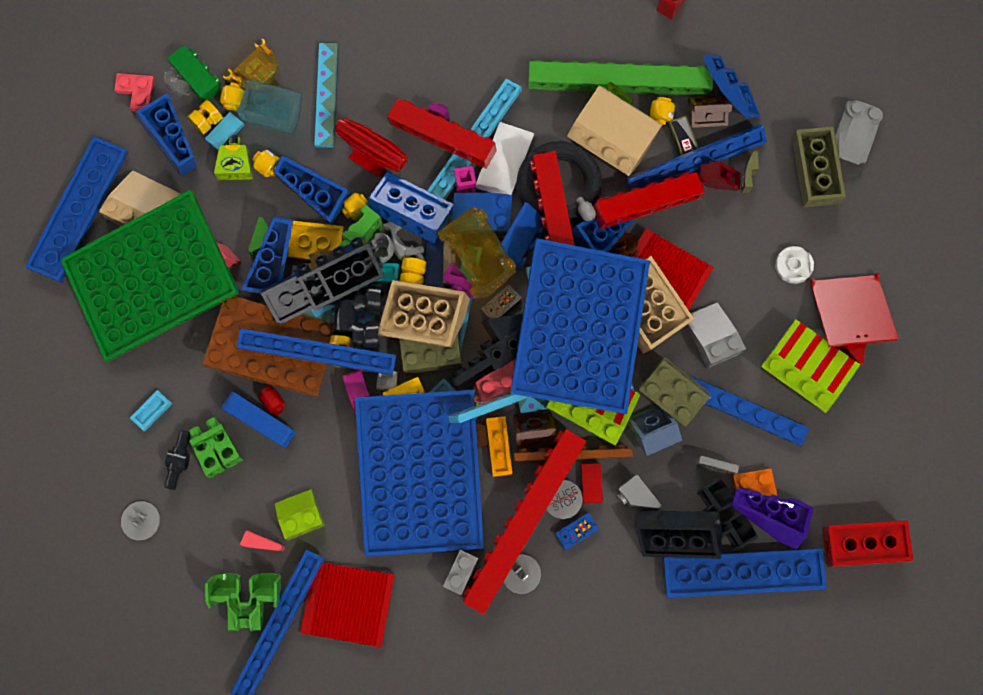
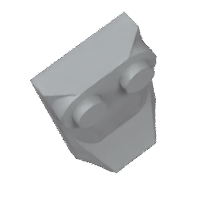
M856 100L846 103L835 134L840 159L857 165L866 163L879 123L883 118V113L879 108Z

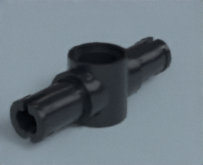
M179 431L176 446L169 450L166 455L165 466L168 470L164 485L166 489L176 490L180 474L188 468L190 454L187 447L190 433L187 431Z

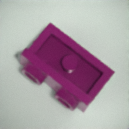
M450 263L444 273L443 280L452 290L464 291L468 298L477 300L479 292L468 282L467 277L455 264Z

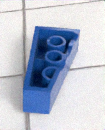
M168 93L136 111L141 125L181 177L197 167L194 155Z
M283 155L274 170V173L324 219L331 225L336 224L342 213L341 209L344 208L343 201L352 195L348 189Z
M279 216L273 217L241 290L260 293V290L284 279L294 219Z

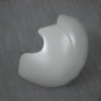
M375 233L374 239L371 240L376 250L373 254L375 258L379 257L381 262H386L393 256V241L385 233Z

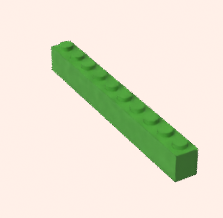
M534 60L529 63L528 89L595 92L600 85L610 92L710 96L713 89V77L707 66L689 67L688 65L671 66L668 64L653 66L652 64L635 65L633 63L623 65L613 62L598 64L597 62L580 63L572 61L567 63L558 60L552 62Z

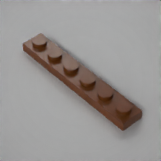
M627 445L615 446V449H608V446H596V450H588V447H583L576 460L633 457L632 449H627ZM539 448L537 452H530V449H518V453H514V462L546 461L547 459L544 456L549 448Z

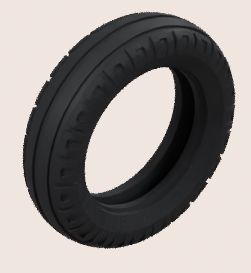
M563 141L549 142L535 148L523 160L517 174L518 195L523 205L525 202L530 204L542 217H544L543 209L539 210L537 198L540 197L537 195L533 185L536 173H532L530 161H533V155L556 151L557 160L570 162L582 172L586 188L581 197H583L585 202L588 201L594 206L600 198L602 192L600 168L592 155L576 144ZM577 202L567 205L570 223L582 219L578 212L579 205Z

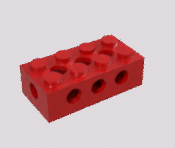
M908 520L822 527L827 567L914 561ZM885 539H888L889 547L886 546ZM865 540L869 541V549L865 546ZM846 541L850 544L849 550L845 547Z

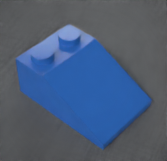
M454 193L451 231L506 236L510 229L512 195L500 193Z

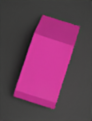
M473 166L454 169L456 193H476V179Z
M361 370L343 375L355 415V398L370 397Z

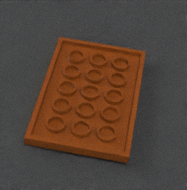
M235 296L222 302L203 361V367L318 397L327 364L237 349V342L241 328L329 344L330 337L335 335L332 333L330 323L299 315L278 326L267 305Z

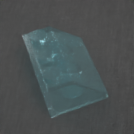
M249 79L238 109V115L242 122L294 135L300 119L302 93Z

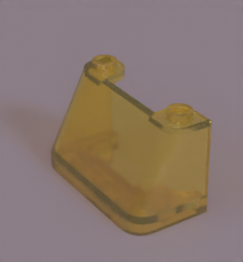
M476 207L470 208L437 233L441 241L445 239L451 244L449 246L450 249H454L471 277L472 280L469 283L474 285V287L469 291L473 298H488L515 273L516 265L508 257L489 224L486 212Z

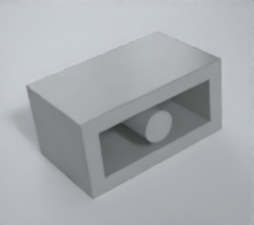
M460 550L443 587L462 596L478 562V558Z

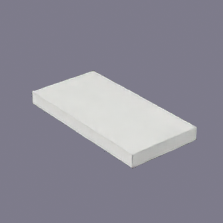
M499 122L493 138L497 151L487 169H481L475 190L484 193L512 195L517 183L519 168L527 156L534 133Z

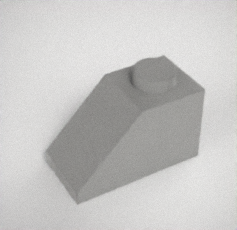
M638 475L634 476L617 490L619 500L624 505L627 503L629 507L657 510L662 506Z

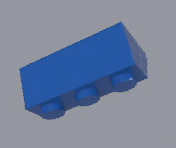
M524 203L497 252V261L515 271H518L519 267H524L528 259L526 257L528 251H533L536 237L538 235L541 236L545 230L541 222L542 216L530 204Z

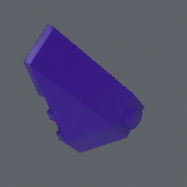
M740 488L736 489L731 504L774 539L795 550L807 537L814 509L797 499L789 498L786 500L779 498L777 495L770 497L762 495L760 492Z

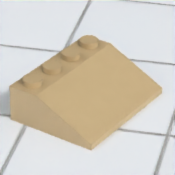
M599 85L574 122L567 137L630 176L638 167L662 124Z
M132 170L108 195L99 212L105 219L123 226L181 195V193Z
M652 256L646 259L650 261L637 344L642 354L652 350L694 320Z
M392 280L378 335L452 347L466 317L470 299L464 291Z

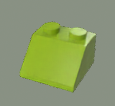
M312 489L275 503L279 525L284 538L288 541L325 526Z

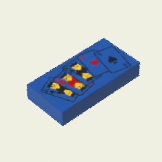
M587 513L555 534L564 549L567 550L598 531L599 528L590 513Z

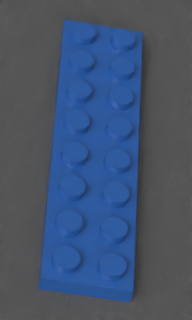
M93 136L25 266L28 270L62 283L66 272L60 259L79 250L129 153L126 149Z
M823 549L721 554V559L663 558L666 598L827 589Z

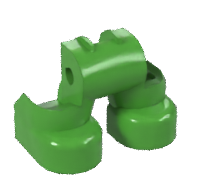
M223 573L210 577L205 583L206 604L210 609L215 604L227 602L228 630L240 631L241 628H250V631L261 630L264 621L263 602H274L275 608L279 605L281 591L280 574L261 573L251 576L249 579V592L251 594L249 602L240 601L241 575Z

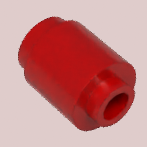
M268 386L259 392L260 401L270 415L274 414L276 416L285 410L286 403L277 389Z

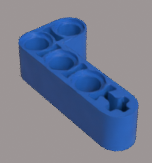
M232 391L220 407L226 413L239 419L285 449L296 434L294 430Z

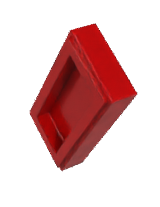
M601 463L581 464L583 504L603 503Z

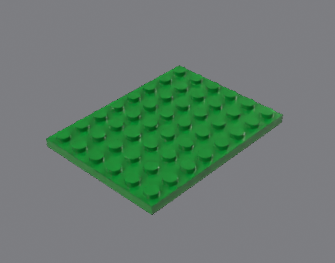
M193 190L182 193L60 259L105 362H109L240 294Z

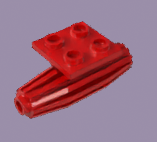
M346 117L337 121L335 125L336 134L354 149L348 157L349 160L378 178L386 168L398 173L404 168L408 161V156L390 140L369 127Z

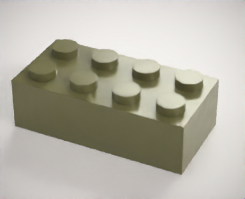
M834 127L796 130L791 140L803 208L840 204L846 195Z

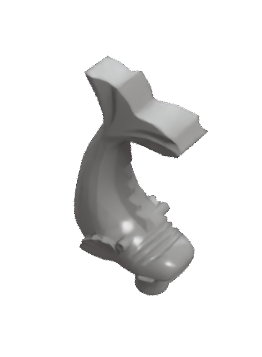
M391 222L382 225L383 229L391 233L394 252L399 260L402 261L403 258L408 257L425 260L422 255L424 253L423 246L413 247L411 245V247H408L397 236V232L403 229L402 227Z

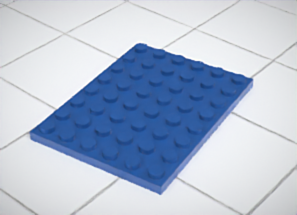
M536 238L510 394L627 414L650 261Z
M474 390L355 398L365 557L484 549L476 418L462 423H450L448 418L449 415L475 406Z

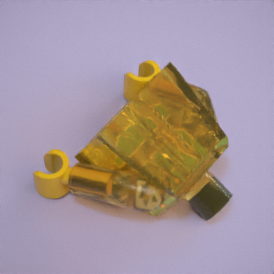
M261 39L262 45L254 43L256 49L235 68L234 73L227 69L230 75L228 77L223 75L227 83H237L240 87L251 90H259L265 84L271 92L280 85L273 78L278 71L276 54L266 45L264 39Z

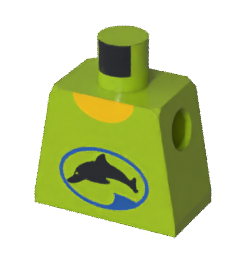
M231 136L229 137V145H221L219 147L214 170L218 180H253L249 150L246 145H240V137Z

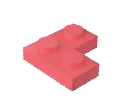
M117 73L114 90L116 93L132 94L130 109L136 112L152 102L155 78L148 75Z

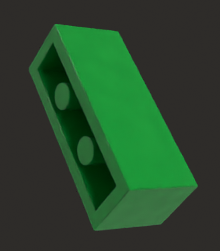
M184 45L167 59L203 103L206 100L210 101L222 92L219 87L221 83L215 75L211 76L208 73L210 70L204 62L200 63L197 60L199 57L194 50H189Z

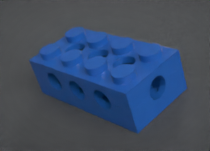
M386 172L369 197L368 207L381 218L432 243L436 242L450 220L454 206L453 203L389 172Z

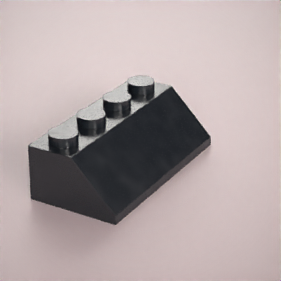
M640 511L635 528L642 556L721 559L722 525L719 512Z

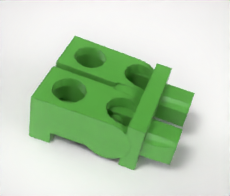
M365 205L361 209L363 216L357 223L349 227L348 232L345 230L342 233L344 240L338 246L344 247L357 237H365L367 242L373 240L374 234L379 233L383 229L380 216Z
M215 417L206 421L209 428L208 431L203 433L199 426L189 430L191 436L190 443L205 475L209 478L225 471V467L229 469L243 461L226 428Z

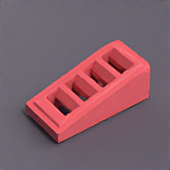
M250 531L245 532L240 543L241 546L273 551L285 550V546Z

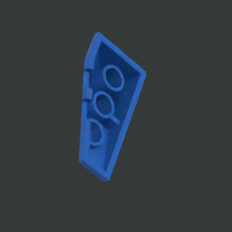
M595 218L592 221H583L572 229L574 245L608 252L635 219L604 229L599 228Z

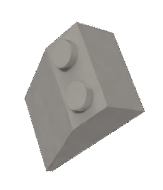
M718 302L691 313L694 320L686 326L707 369L736 357L746 350L738 331Z

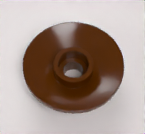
M624 232L608 252L629 256L637 250L638 240L634 235Z

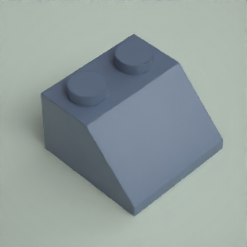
M658 405L632 415L628 420L635 438L646 456L682 441L678 423Z

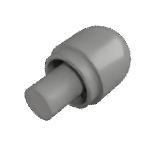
M579 197L576 202L579 205L578 212L585 221H592L596 216L594 207L588 201L585 202L583 197Z

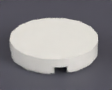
M791 246L779 253L775 268L782 280L798 284L810 277L814 270V261L810 253H807L803 248Z

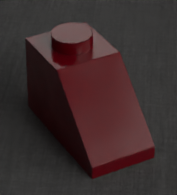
M720 161L701 165L699 178L703 185L711 189L740 190V172Z

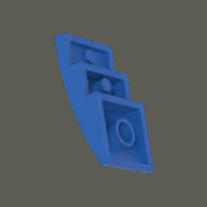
M709 54L703 57L711 76L732 105L746 118H760L759 110L748 83L739 82L735 70L726 69L721 56Z

